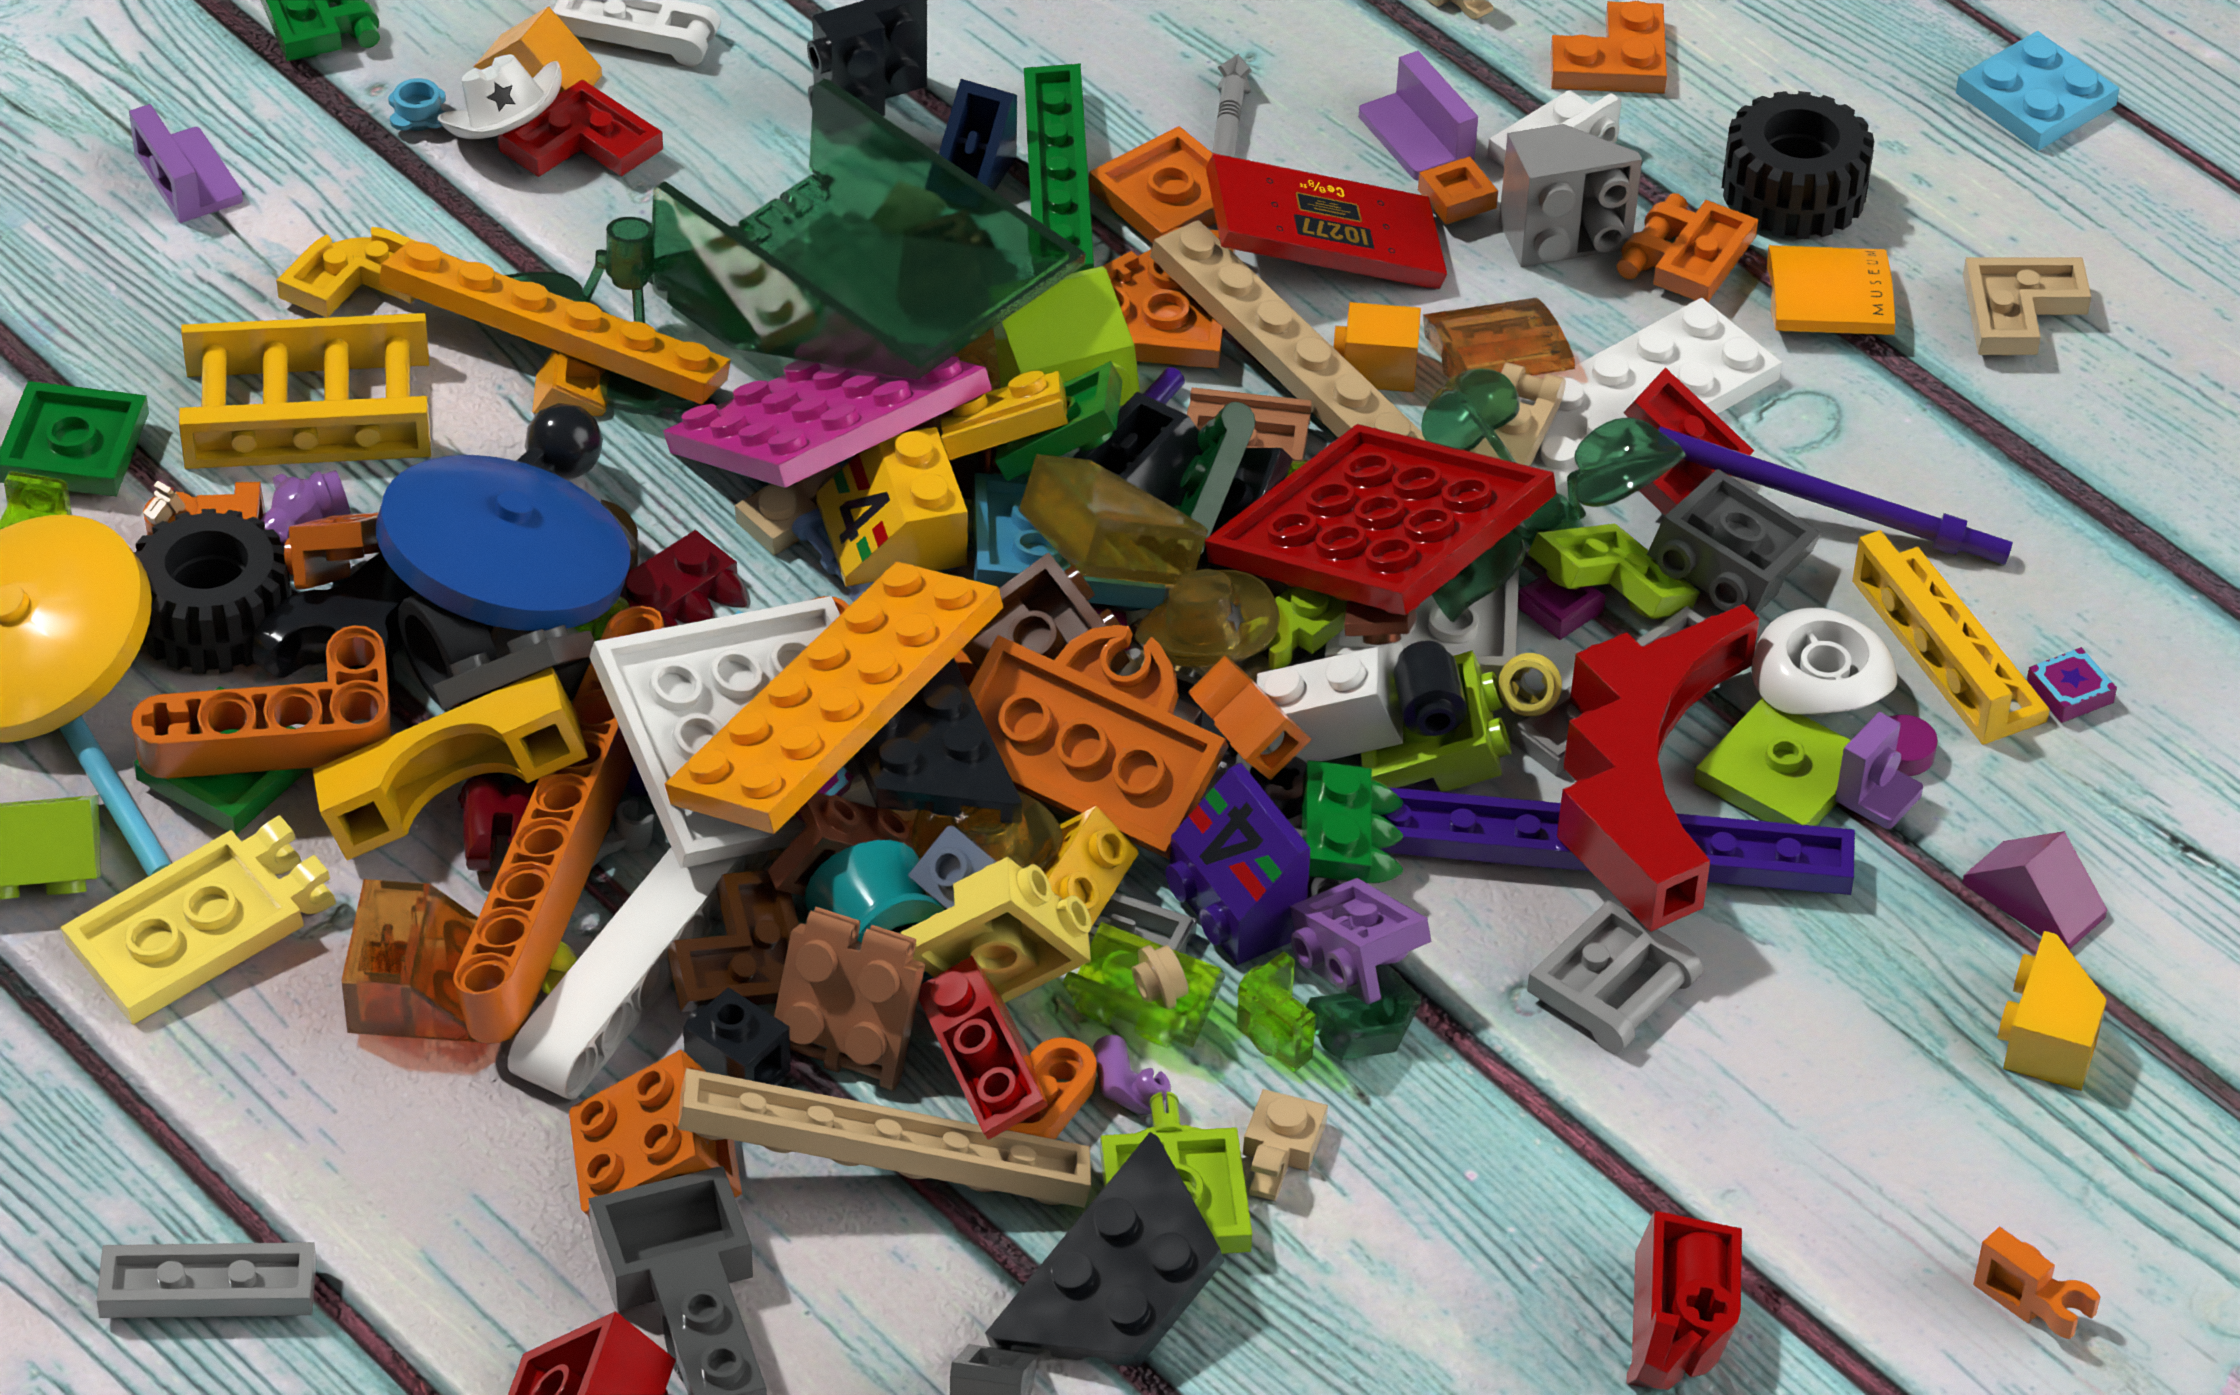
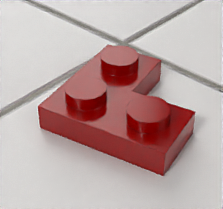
M582 79L559 93L540 115L516 129L498 135V146L500 152L538 177L580 150L622 177L663 150V132Z
M1666 367L1623 412L1654 442L1661 426L1747 455H1751L1754 452V449ZM1667 455L1639 485L1637 490L1661 513L1666 515L1716 470Z

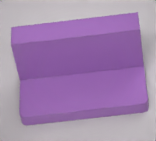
M1419 50L1399 57L1396 93L1360 105L1358 115L1360 120L1414 180H1419V172L1468 156L1475 160L1478 115Z
M151 104L129 111L135 157L179 223L243 202L241 188L199 127H192L170 134Z

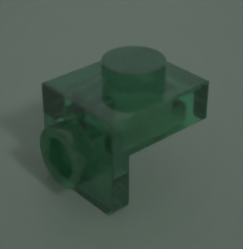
M1388 964L1375 966L1381 994L1380 1000L1367 1005L1347 992L1311 997L1300 1017V1020L1319 1038L1321 1046L1341 1061L1396 1052L1421 1004L1420 996Z

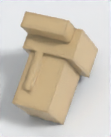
M159 481L154 485L157 489L153 494L155 498L143 512L144 516L153 525H157L161 521L167 522L174 512L178 514L179 511L182 512L185 509V504L176 491Z

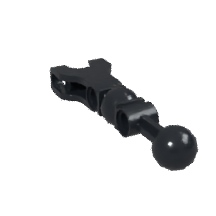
M558 403L540 410L534 416L527 427L525 439L526 452L516 461L541 468L569 481L588 473L594 467L601 455L603 436L596 419L587 410L576 405ZM380 552L338 587L328 590H308L293 594L284 600L260 624L254 634L252 646L254 663L276 677L285 678L307 664L327 662V643L332 635L340 629L353 625L366 626L376 631L383 640L390 692L395 676L392 661L393 654L403 645L399 628V607L404 599L417 594V592L399 578L383 557L382 552ZM356 665L350 667L349 669H360L366 666ZM327 672L325 676V682H328Z

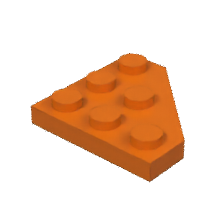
M1176 227V228H1174V229H1172V230H1170V231H1168V232L1162 234L1161 236H1163V235H1165V234H1168V233H1170V232H1172V231H1174V230H1177V229H1179V228H1181V227ZM1210 230L1220 240L1218 230ZM1152 249L1139 256L1130 251L1103 265L1108 272L1134 342L1136 361L1219 369L1224 328L1150 257Z

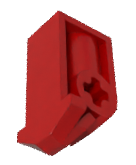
M1654 1210L1635 1251L1632 1363L1627 1371L1626 1384L1669 1390L1683 1379L1685 1372L1690 1377L1704 1375L1718 1363L1741 1313L1742 1228Z

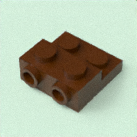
M1048 552L999 588L1004 608L961 650L974 667L979 670L997 635H1000L1055 660L1069 641L1092 628L1121 624L1108 608L1098 615L1088 602L1089 599L1095 596V593L1074 565L1063 571ZM1124 650L1118 652L1111 661L1110 669L1114 673L1130 662Z

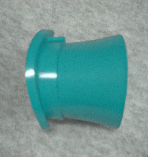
M893 840L863 842L836 853L818 867L811 876L805 891V904L809 913L814 911L815 907H819L859 920L858 942H862L866 929H870L871 925L901 934L902 931L947 908L936 899L927 896L925 890L908 876L919 862V857L911 847ZM924 971L921 984L934 977Z

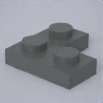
M565 625L544 631V629L534 631L507 642L511 653L490 662L487 652L450 665L454 677L434 684L433 687L442 709L460 706L547 668L553 667L554 671L557 672L590 658L594 639L591 631L569 635Z

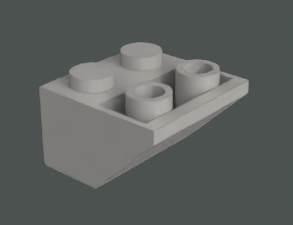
M1565 124L1507 133L1499 223L1520 267L1622 250L1623 245L1634 233L1642 158L1639 152Z

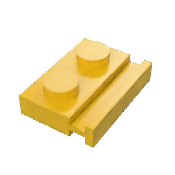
M1030 371L1020 374L1010 380L1008 386L987 392L941 414V429L943 431L941 438L949 460L1068 424L1066 416V391L1059 371L1045 375L1042 371Z

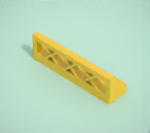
M1881 530L1859 537L1852 582L1982 745L2048 721L2049 707L1918 546L1899 553ZM2014 699L2022 708L2009 713L2011 700Z

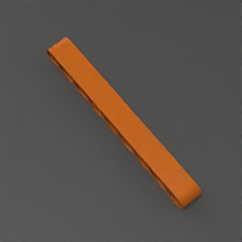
M646 606L630 607L612 616L600 640L665 628L664 621L660 612L654 608ZM590 662L572 703L578 715L588 758L539 778L454 972L453 981L470 1037L478 1042L492 1044L509 1040L516 1036L527 1022L628 783L634 764L633 757L592 662Z

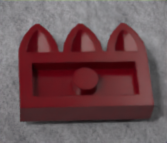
M694 530L628 572L619 598L607 612L613 616L619 611L630 607H651L660 612L664 626L667 628L679 625L675 619L684 624L714 619L715 612L708 598L725 606L746 607L748 597L743 582L737 576V561L697 530Z

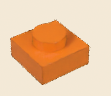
M1470 156L1419 172L1418 191L1421 195L1429 197L1431 207L1446 225L1497 208V188Z

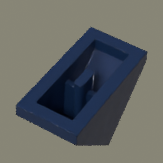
M960 79L929 187L940 190L947 197L985 207L1017 156V95Z

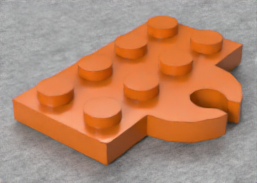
M1112 625L1092 628L1069 641L1055 660L997 635L968 689L1015 788L1074 816L1097 806L1132 843L1170 859L1171 835L1199 804L1229 746L1225 738L1173 715L1179 697L1176 672L1161 645L1154 638L1150 637L1143 646L1145 655L1143 666L1132 675L1121 676L1112 672L1110 666L1115 655L1130 646L1133 634L1129 626Z

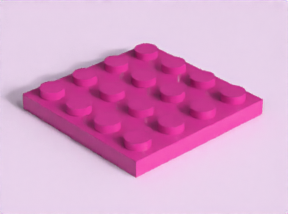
M857 334L834 344L835 351L819 359L808 357L788 364L784 367L785 374L769 382L754 381L736 388L733 391L734 398L717 406L714 404L701 405L686 411L681 416L683 422L663 430L669 451L672 454L786 488L991 391L992 387L986 367L959 361V358L955 356L943 357L931 354L927 349H911L899 346L898 342L895 341L883 342L871 339L867 334Z

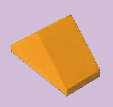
M549 6L502 33L474 65L475 68L483 70L493 64L494 58L511 54L516 57L533 78L545 65L558 61L562 73V82L558 94L582 79L594 86L602 76V67Z

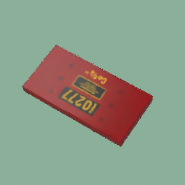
M1215 153L1212 154L1206 166L1221 247L1433 289H1440L1448 275L1428 196Z

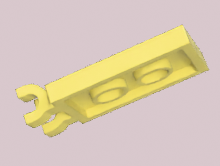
M279 815L268 821L254 835L242 842L232 830L226 832L61 926V931L65 944L129 1022L134 1025L302 928L304 923L301 912L317 914L335 905L336 902L334 895L324 884L330 879L328 870L315 855L301 862L300 856L289 844L295 840L294 831ZM292 870L288 875L282 877L281 879H278L275 875L283 874L285 872Z

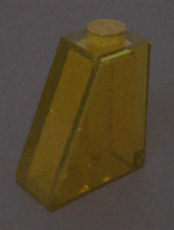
M1036 454L1019 508L1023 516L1070 565H1074L1082 576L1190 587L1208 533V529L1201 523L1095 462L1084 459Z

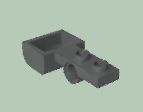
M720 1166L588 1198L593 1240L616 1311L656 1301L661 1315L667 1352L676 1359L673 1369L675 1373H681L688 1395H767L763 1376L729 1283L753 1278L752 1243L724 1167Z

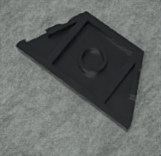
M954 657L854 755L877 808L907 812L911 810H926L934 815L960 818L962 806L1000 810V822L1013 824L1022 822V800Z
M1149 1132L988 1328L985 1335L991 1347L1011 1350L1012 1345L1049 1349L1051 1356L1055 1358L1081 1360L1087 1357H1096L1103 1360L1106 1364L1140 1367L1223 1264L1224 1259L1220 1247L1158 1136Z

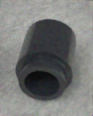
M1419 641L1404 648L1398 656L1393 676L1406 727L1410 731L1422 736H1440L1454 730L1464 721L1467 714V704L1455 658L1443 645L1434 641Z

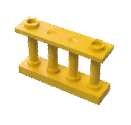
M426 313L181 324L187 377H202L201 407L179 408V429L185 469L431 457L427 396L410 397V367L429 366ZM385 368L386 398L349 399V369ZM324 371V401L287 402L288 372ZM263 374V404L226 405V375Z

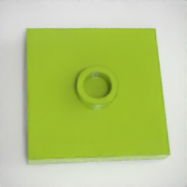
M1761 698L1696 767L1694 784L1763 821L1817 826L1838 803L1835 801L1843 750L1851 740L1802 714L1782 712Z

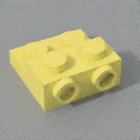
M1009 857L990 864L982 870L953 883L954 906L936 913L930 918L901 932L903 935L916 939L913 959L926 963L924 971L932 977L973 956L1001 995L1004 1003L1091 961L1088 932L1091 930L1092 923L1085 904L1075 895L1065 899L1060 898L1051 890L1049 880L1041 868L1034 864L1022 868Z

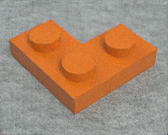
M1607 1L1605 18L1606 37L1552 35L1550 51L1551 89L1665 94L1667 67L1664 4L1641 1Z

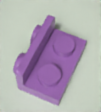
M1358 878L1290 906L1295 932L1291 934V945L1299 963L1304 968L1313 971L1367 1005L1381 999L1375 966L1399 962L1407 956L1409 951L1432 942L1427 917Z

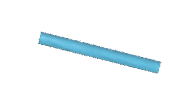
M79 716L70 723L60 727L61 733L148 877L170 865V860L83 717Z

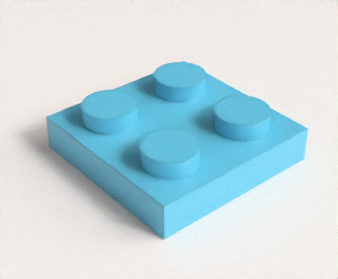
M2036 31L1958 76L1956 94L2033 149L2039 151L2115 107L2120 88L2045 35Z

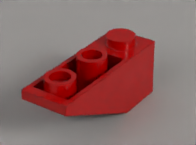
M973 956L966 958L921 984L918 999L979 1126L988 1140L1048 1106L1026 1045L1001 995Z

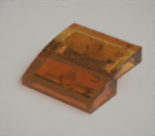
M1537 297L1423 314L1425 338L1441 350L1443 374L1459 387L1498 381L1503 366L1507 362L1525 367V374L1532 376L1575 369L1574 355L1560 325L1551 311Z

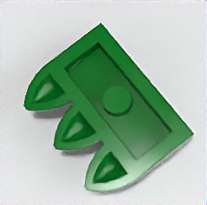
M1307 760L1303 775L1302 838L1311 848L1309 876L1344 881L1358 878L1365 883H1381L1392 880L1403 873V867L1389 854L1380 850L1395 845L1403 838V834L1391 822L1380 816L1401 808L1403 800L1386 785L1372 780V768Z

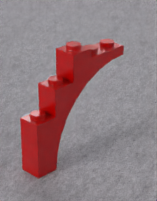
M1745 604L1719 615L1710 616L1700 623L1667 637L1658 638L1643 647L1626 632L1600 644L1591 645L1587 649L1575 654L1570 702L1582 714L1569 720L1563 768L1577 782L1562 789L1557 838L1650 932L1704 908L1710 859L1685 831L1665 793L1658 758L1665 739L1688 708L1717 684L1752 666L1759 617Z

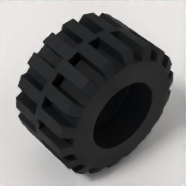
M1786 91L1775 92L1771 98L1760 96L1753 99L1752 106L1744 105L1737 111L1736 118L1731 120L1722 177L1723 197L1726 204L1732 205L1735 211L1759 219L1757 230L1766 229L1772 231L1773 236L1782 238L1785 235L1796 236V239H1809L1810 235L1815 234L1825 237L1832 235L1834 228L1844 230L1852 224V218L1860 216L1864 203H1866L1874 152L1873 133L1868 132V123L1863 117L1854 116L1855 110L1848 105H1838L1835 103L1834 98L1825 95L1822 97L1812 96L1811 92L1798 91V94H1788Z
M202 509V513L190 515L189 512L175 515V521L171 523L161 521L153 526V535H142L135 544L136 552H134L147 572L151 587V616L146 636L142 645H147L148 654L156 660L166 658L167 666L176 670H180L185 666L191 667L192 673L206 674L209 669H219V673L232 672L233 666L243 664L248 667L255 664L252 656V646L257 628L284 600L291 596L289 572L284 559L285 546H281L279 535L273 529L265 530V523L258 518L243 519L242 512L228 510L225 514L216 513V509Z

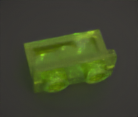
M1101 922L1090 945L1091 961L1082 965L1077 974L1071 971L1066 973L1062 982L1073 1001H1075L1073 1008L1082 1015L1100 1023L1110 1024L1114 1016L1136 1025L1133 1030L1135 1034L1158 1046L1170 1048L1174 1040L1193 1048L1225 979L1223 970L1173 950L1185 974L1188 984V995L1176 999V1007L1170 1010L1158 1006L1156 1001L1152 1003L1142 999L1138 992L1131 969L1139 964V949L1150 945L1156 950L1163 947V945Z

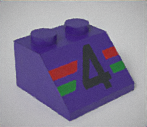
M1240 763L1227 770L1171 835L1170 865L1166 867V879L1175 898L1180 902L1186 901L1200 918L1202 929L1208 940L1215 946L1220 944L1236 966L1291 943V934L1295 932L1290 906L1307 899L1311 848L1244 765Z

